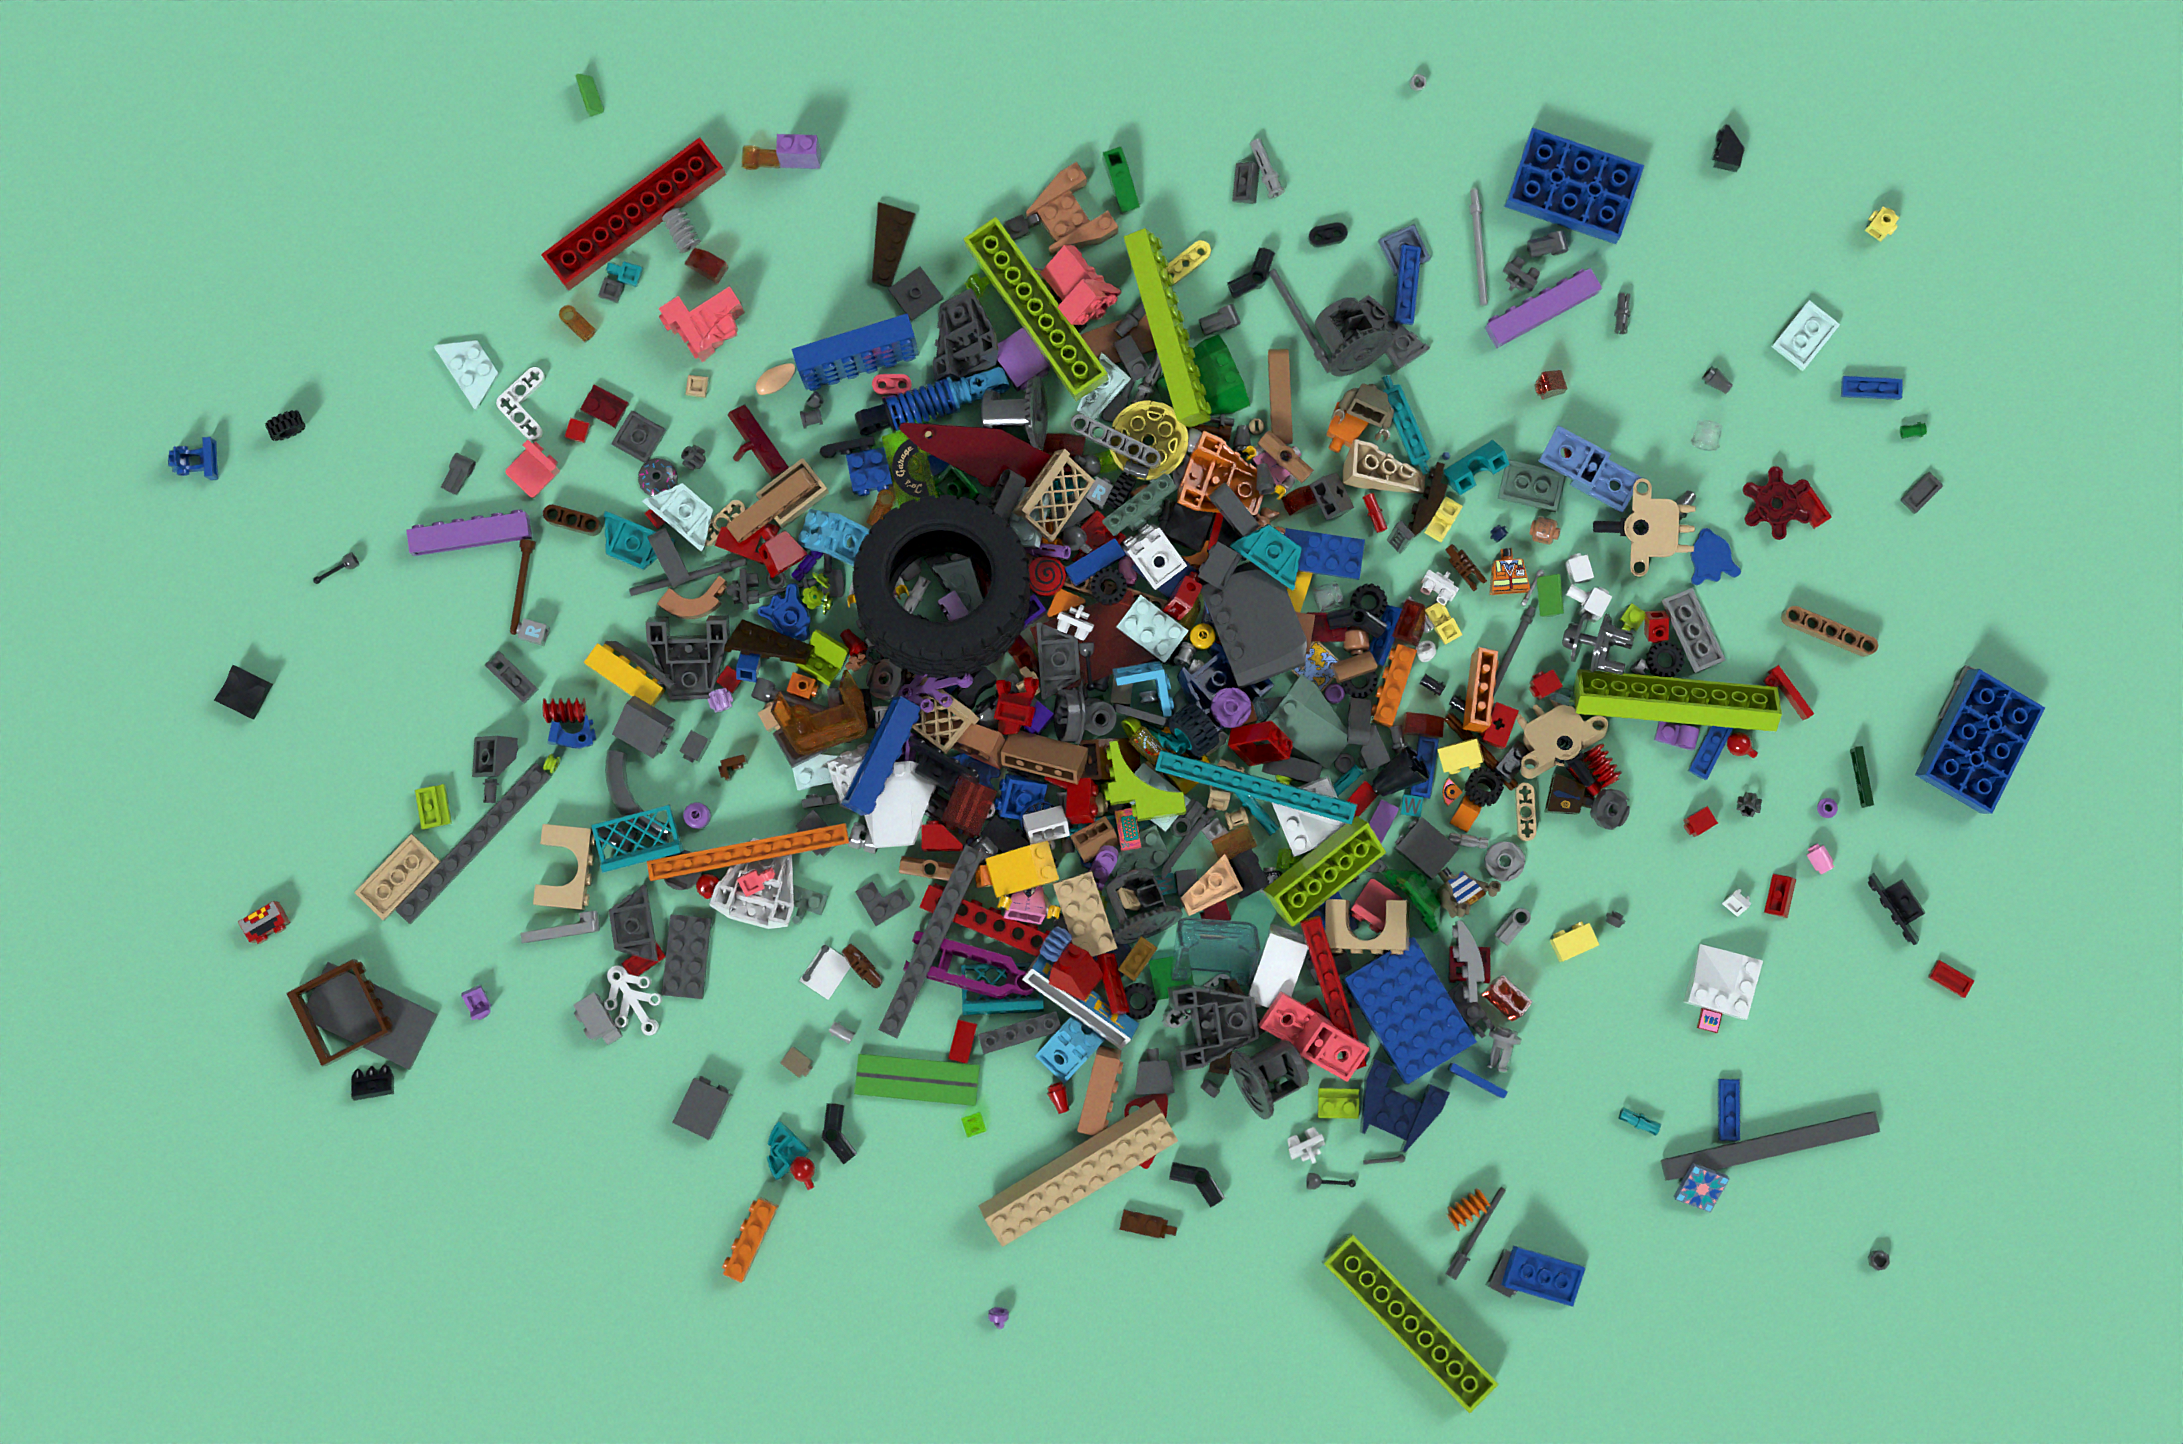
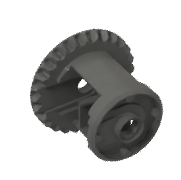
M1347 297L1335 301L1327 306L1315 321L1316 329L1333 354L1329 360L1328 367L1334 376H1347L1366 368L1380 358L1393 341V335L1389 329L1384 327L1374 328L1356 298Z
M1033 376L1028 381L1024 399L1001 400L1000 393L987 389L983 394L981 404L983 428L1002 429V427L1025 426L1032 446L1042 448L1046 441L1048 427L1047 398L1042 379L1039 376Z
M1139 868L1131 870L1114 878L1106 886V893L1120 924V927L1116 928L1113 934V939L1117 944L1134 943L1141 936L1146 939L1159 934L1177 923L1183 915L1179 907L1171 905L1167 907L1151 869ZM1121 887L1135 892L1141 904V908L1137 910L1139 915L1137 914L1130 919L1127 918L1125 910L1128 909L1124 908L1117 894Z
M1281 1040L1251 1057L1246 1056L1241 1051H1236L1230 1056L1231 1069L1242 1095L1252 1110L1262 1119L1266 1120L1273 1115L1274 1102L1308 1085L1309 1074L1305 1062L1296 1047L1287 1040ZM1282 1075L1286 1077V1082L1280 1084L1279 1081L1273 1083L1274 1088L1269 1089L1266 1080L1271 1082Z

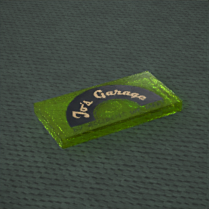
M901 431L881 436L899 508L901 504L913 499L920 501V497L935 495L938 498L927 452L920 449Z

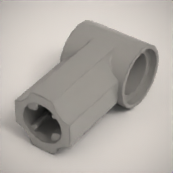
M1524 908L1513 910L1494 935L1508 946L1523 927L1530 922L1531 915L1529 911ZM1520 911L1525 914V920L1522 923L1517 922L1515 918L1516 914Z

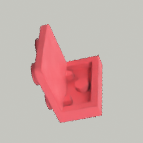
M527 440L523 444L526 450L506 469L505 473L525 493L534 498L560 470L556 466L558 462L551 455L546 457L542 453L544 449L536 441L532 444Z
M1370 879L1349 911L1353 913L1351 915L1359 922L1365 921L1369 924V929L1379 934V932H1383L1386 924V900H1403V898L1377 880Z

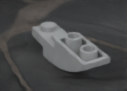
M1455 921V925H1452L1453 938L1456 937V946H1453V957L1457 958V962H1465V966H1462V976L1466 978V986H1463V997L1467 998V1002H1478L1477 982L1485 981L1482 959L1468 928L1462 921Z

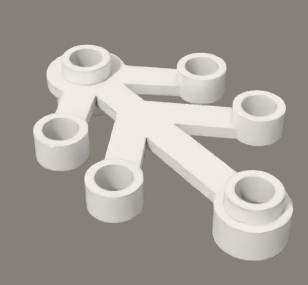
M622 966L610 968L607 973V979L611 983L609 997L604 1002V1007L607 1010L616 1009L619 987L623 992L620 1013L615 1018V1025L622 1028L628 1024L627 1016L631 1005L642 1023V1032L648 1036L656 1034L659 1030L658 1022L654 1019H649L638 1000L647 1001L651 1005L656 1006L662 1002L661 995L632 990L627 982L638 984L640 988H648L651 985V979L648 976L639 977L627 974L626 969ZM616 972L620 974V978L618 980L614 978V974ZM643 978L648 981L646 986H643L641 983ZM653 996L658 997L657 1003L652 1001ZM610 1000L614 1002L612 1008L608 1006ZM620 1017L625 1020L623 1025L619 1024ZM647 1024L652 1025L651 1031L646 1029Z

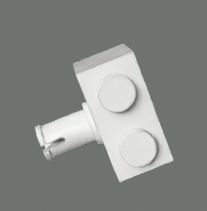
M1571 584L1566 593V596L1581 602L1577 615L1582 617L1583 613H1587L1588 620L1592 623L1602 618L1612 599L1609 592L1601 587H1598V589L1594 587L1591 591L1585 592Z
M1061 805L1022 815L1030 845L1048 840L1053 850L1056 846L1055 839L1070 836L1068 822Z

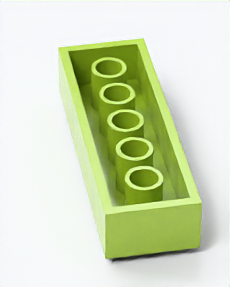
M1356 816L1353 818L1352 825L1345 824L1263 889L1281 919L1294 927L1383 856L1386 851L1368 822Z

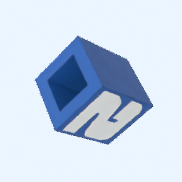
M740 652L736 666V679L756 683L761 666V655L753 653L744 655Z

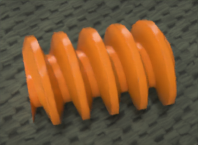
M1477 1188L1475 1189L1476 1196L1468 1193L1469 1201L1462 1197V1205L1454 1202L1455 1209L1451 1206L1447 1207L1448 1214L1446 1213L1457 1231H1460L1459 1224H1462L1464 1227L1467 1226L1466 1219L1474 1222L1472 1215L1480 1218V1210L1486 1214V1206L1491 1208L1483 1193Z

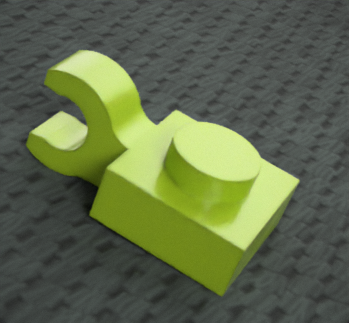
M1631 603L1619 620L1623 623L1621 629L1627 631L1632 629L1636 632L1645 619V612Z

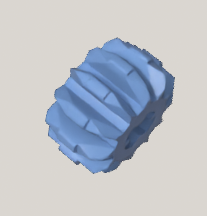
M1059 926L1053 928L1043 942L1040 954L1047 960L1057 961L1071 942L1072 935Z

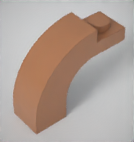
M718 576L707 592L695 599L683 598L669 588L657 604L663 610L678 618H702L720 607L722 603L717 597H721L726 592V585L728 583L721 576Z

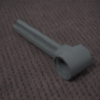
M760 677L757 678L751 697L765 703L774 700L826 719L829 714L828 707L776 689L773 682Z

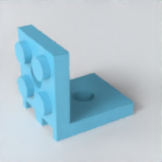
M809 509L797 543L803 549L827 553L854 566L859 546L866 534H869L868 531L870 529L837 513ZM851 537L852 543L848 547L847 541Z
M1160 661L1112 669L1117 686L1155 679L1159 708L1163 717L1172 716L1171 710L1174 709V704L1170 693L1167 691L1171 690L1170 681L1167 673H1164Z
M1072 1015L1035 1057L1065 1084L1103 1043L1105 1038ZM1081 1029H1084L1088 1035L1084 1034ZM1058 1054L1061 1055L1064 1058V1060L1060 1059Z

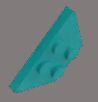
M604 512L606 555L641 570H645L658 559L647 536L655 533V531L610 512ZM671 538L673 544L675 545L676 540Z
M1267 524L1230 544L1231 548L1292 591L1295 589L1302 548L1276 528Z

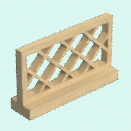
M1066 449L1054 452L1013 510L1017 517L1022 516L1049 542H1053L1095 482L1092 477L1069 457L1070 453ZM1066 463L1071 466L1072 475H1064L1063 467ZM1072 477L1074 489H1066L1065 478ZM1077 477H1083L1087 481L1083 488H1078ZM1060 478L1061 490L1053 489L1054 479ZM1074 491L1075 500L1073 503H1068L1066 492ZM1062 492L1063 504L1055 505L1054 493ZM1044 494H1049L1051 505L1043 506L1042 496ZM1056 507L1064 508V516L1060 519H1057ZM1043 508H1051L1052 519H1044ZM1033 509H1039L1040 520L1035 521L1029 516ZM1045 522H1053L1054 530L1051 535L1046 531Z
M924 677L919 686L924 685L928 678ZM943 689L937 690L942 694H948ZM925 693L921 694L922 699H934L935 707L931 712H935V720L926 721L927 712L921 709L918 714H922V722L913 724L911 728L947 754L970 724L975 725L979 718L951 695H949L953 700L951 706L943 707L942 705L939 706V701L927 694L925 696ZM947 709L948 717L939 719V711ZM960 719L964 721L959 728L953 729V721ZM949 722V730L940 732L939 724ZM935 725L936 733L926 734V726ZM949 735V741L945 746H942L940 744V736Z

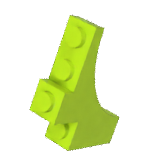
M1118 741L1109 742L1110 747L1106 748L1107 759H1112L1113 767H1110L1109 771L1111 780L1115 779V782L1108 783V788L1104 789L1106 801L1110 800V805L1135 802V805H1131L1133 817H1137V821L1186 814L1183 792L1163 791L1140 780L1125 763L1118 746Z

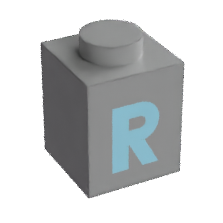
M1097 477L1085 498L1090 504L1103 511L1106 499L1113 488V482L1105 477H1102V479Z
M523 618L522 623L520 622L517 627L518 638L545 646L550 627L546 624Z

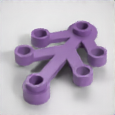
M966 672L963 679H961L963 676L939 681H937L939 678L929 677L924 685L919 686L923 678L928 675H916L910 684H905L901 687L898 696L916 703L923 711L929 713L934 709L933 702L929 699H922L918 695L926 693L939 701L943 707H949L953 702L952 698L948 694H942L937 690L956 684L962 688H967L972 684L973 676Z

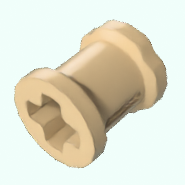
M1244 807L1232 813H1224L1229 830L1243 823L1249 824Z

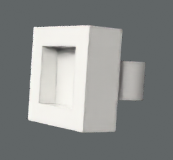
M1741 889L1735 890L1722 903L1737 917L1751 905V902H1749L1750 897L1747 896L1745 898L1740 894Z

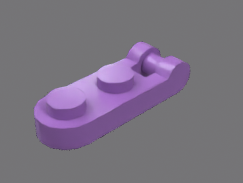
M1110 845L1102 846L1087 871H1092L1093 876L1099 879L1098 881L1095 880L1100 891L1103 890L1108 877L1117 863L1119 855L1118 850Z

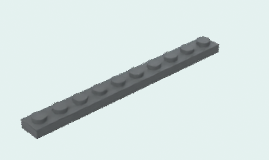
M535 763L395 911L409 924H412L552 777Z
M965 845L878 1030L898 1039L985 853Z

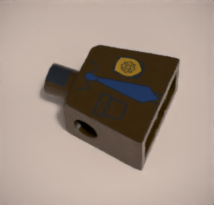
M1554 774L1551 778L1544 812L1577 815L1581 811V806L1592 809L1595 797L1584 795L1585 786L1562 775Z

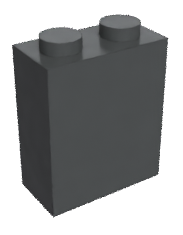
M633 696L625 704L612 735L649 757L654 758L659 753L662 754L668 745L665 742L675 730L673 728L675 719L638 697Z
M1423 817L1419 820L1415 818L1408 826L1410 831L1406 835L1402 833L1395 841L1397 846L1394 849L1427 878L1433 880L1459 848Z
M700 1076L699 1079L693 1078L672 1123L705 1139L712 1140L733 1095L728 1093L730 1089L722 1085L715 1087L710 1084L711 1080Z

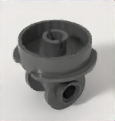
M1076 688L1061 689L1058 692L1054 706V728L1059 741L1080 744L1084 730L1094 735H1105L1114 728L1116 712L1110 704L1093 697L1084 699L1083 692L1076 690Z

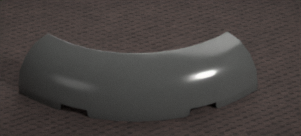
M607 750L605 765L606 782L617 811L622 817L643 812L627 784V754ZM641 816L638 818L636 825L646 829L650 820ZM653 822L648 832L658 837L663 827ZM633 827V829H635L638 833H640L641 835L643 834L642 831ZM665 829L660 839L668 843L671 832ZM647 834L645 835L646 838L655 841L654 838L648 836Z

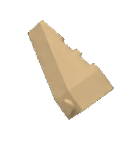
M1354 439L1343 465L1342 484L1365 489L1423 494L1425 475L1407 463L1403 464L1394 459L1392 454L1382 452L1375 444Z

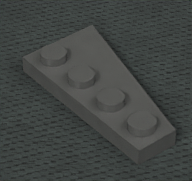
M1370 295L1359 301L1375 329L1384 327L1392 333L1393 341L1385 354L1397 370H1400L1430 349L1427 344L1419 341L1412 331L1409 332L1401 323H1394L1393 317L1388 314V311Z

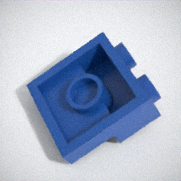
M885 447L846 455L854 495L866 496L870 494V491L885 492L889 490V487H893Z
M1006 774L1005 779H1001L999 783L1000 798L997 797L995 800L997 813L1000 817L1019 819L1021 811L1030 802L1040 799L1044 800L1048 784L1043 781L1026 779L1025 776Z

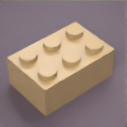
M804 458L800 459L755 494L758 499H761L801 468H805L816 481L817 485L811 491L774 518L781 529L829 494L826 486Z

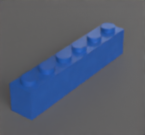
M902 696L892 698L841 803L842 805L861 816L869 815L874 811L876 807L875 802L884 791V783L893 772V764L902 753L901 748L911 735L910 729L919 718L918 713L921 709L919 706Z

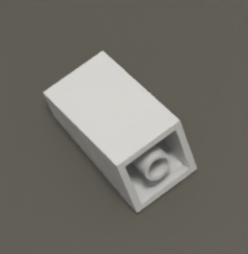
M1274 924L1270 925L1247 995L1254 997L1255 1007L1265 1006L1270 1008L1280 991L1290 997L1292 996L1308 950L1303 934Z

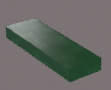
M1863 746L1850 749L1860 805L1862 808L1874 805Z

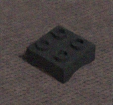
M1176 501L1172 515L1163 533L1169 541L1201 552L1214 522L1215 512L1196 511Z
M232 665L228 677L214 701L254 720L273 684Z
M985 666L982 670L972 674L973 682L969 687H960L958 689V700L970 710L975 707L980 694L996 684L997 677Z
M1252 848L1228 860L1243 889L1238 893L1240 900L1269 885L1267 875L1262 871L1259 859L1252 851Z

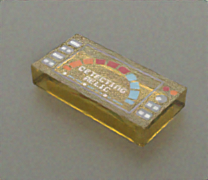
M1141 726L1129 740L1154 768H1156L1160 750L1168 752L1144 726Z

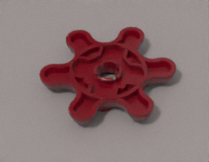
M1773 466L1768 471L1769 480L1766 485L1758 486L1749 482L1743 486L1744 495L1755 501V508L1746 514L1745 523L1750 527H1754L1760 522H1768L1772 527V536L1776 540H1782L1787 535L1786 525L1790 520H1797L1803 524L1811 521L1812 513L1808 509L1803 508L1799 503L1800 497L1810 490V484L1805 479L1798 480L1795 484H1787L1783 480L1782 469L1778 466ZM1779 498L1782 501V507L1779 509L1772 507V499Z

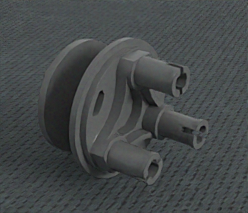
M1583 613L1579 623H1569L1563 635L1562 645L1572 650L1571 662H1576L1582 644L1595 647L1591 662V672L1602 670L1623 675L1626 664L1609 660L1607 656L1611 646L1614 645L1632 649L1634 637H1632L1633 631L1615 628V625H1611L1612 618L1610 614L1607 613L1603 618L1598 637L1585 634L1588 620L1587 613Z

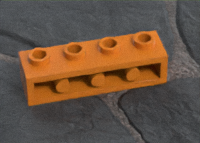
M1397 644L1395 648H1391L1388 659L1391 660L1390 665L1384 669L1382 678L1385 680L1383 686L1379 685L1376 697L1379 698L1377 704H1373L1371 709L1372 723L1387 728L1392 727L1417 650Z
M1479 647L1471 654L1463 721L1464 730L1482 733L1491 725V709L1494 704L1493 692L1496 686L1495 675L1498 668V651Z
M762 1197L758 1198L757 1201L753 1200L749 1208L751 1215L748 1220L744 1219L740 1227V1231L743 1232L740 1238H736L732 1244L731 1249L734 1250L731 1258L727 1257L722 1266L725 1269L723 1275L740 1283L745 1280L779 1205Z

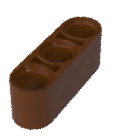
M548 505L543 510L544 519L553 526L590 536H596L602 530L601 522L593 515L557 505ZM552 511H558V516L555 519H549V514ZM572 516H576V523L569 525V518ZM591 521H595L596 527L592 530H588V523Z

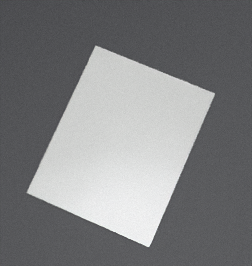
M829 947V951L824 953L810 975L811 979L805 982L801 977L799 981L829 1000L851 966L844 956ZM821 949L819 950V952L817 953V955L815 956V958L813 959V961L811 962V964L809 965L804 974H807V972L813 965L814 961L822 951Z

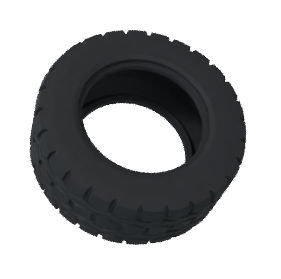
M935 495L920 497V501L915 499L901 504L899 509L897 507L893 508L868 531L869 534H866L862 540L854 560L852 582L861 626L864 628L868 640L872 645H875V649L884 658L889 659L897 667L903 670L907 669L908 672L924 676L927 674L931 678H944V676L953 678L964 676L966 672L969 674L983 669L984 665L989 666L998 660L1002 653H1006L1015 643V639L1019 637L1023 630L1024 621L1027 620L1029 613V566L1021 540L1014 529L999 514H995V511L981 503L977 505L976 501L960 497V499H957L953 495H940L939 498H936ZM940 552L956 553L965 557L972 556V560L988 575L991 585L982 603L968 615L947 622L927 621L906 611L896 600L894 589L900 575L917 559Z

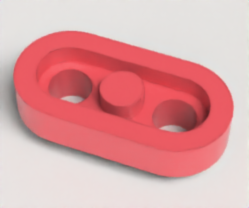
M879 374L874 377L872 387L878 395H897L898 393L904 395L905 391H911L912 382L905 374ZM885 383L886 387L881 389L879 388V384ZM900 383L906 384L905 388L902 389L898 386Z

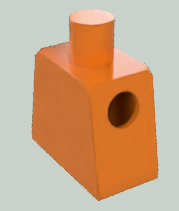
M1337 402L1334 411L1340 408V402ZM1345 410V418L1338 424L1341 419L1338 415H1335L1333 420L1330 421L1326 434L1333 439L1328 448L1336 453L1340 452L1343 445L1350 448L1353 440L1360 437L1369 425V422L1352 416Z

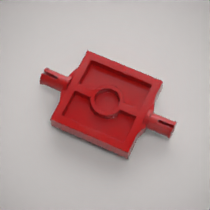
M1098 510L1080 527L1086 533L1087 541L1085 543L1092 548L1091 552L1114 538L1119 545L1126 539V536L1121 532L1115 536L1111 534L1102 522L1106 517ZM1079 549L1080 552L1072 561L1075 562L1078 558L1081 559L1087 554Z

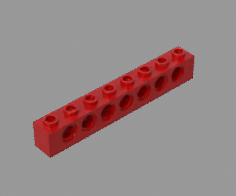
M934 883V886L928 885L919 907L933 913L945 887ZM963 899L961 905L968 907V913L964 916L956 913L953 922L1033 956H1039L1041 946L1034 947L1031 944V939L1034 936H1040L1044 942L1051 931L1046 930L1043 933L1038 931V926L1027 922V925H1024L1017 920L1006 919L1000 915L1001 911L990 906L988 910L983 908V903L971 899V902ZM980 912L987 915V920L982 924L977 923L975 920L976 915ZM998 920H1002L1006 924L1005 929L1000 932L994 929V923ZM1014 929H1023V938L1015 939L1013 937Z

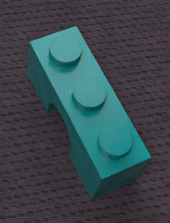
M1491 440L1444 469L1443 472L1449 486L1459 495H1462L1476 486L1475 474L1480 471H1489L1494 475L1509 466L1510 463L1505 450L1494 440Z

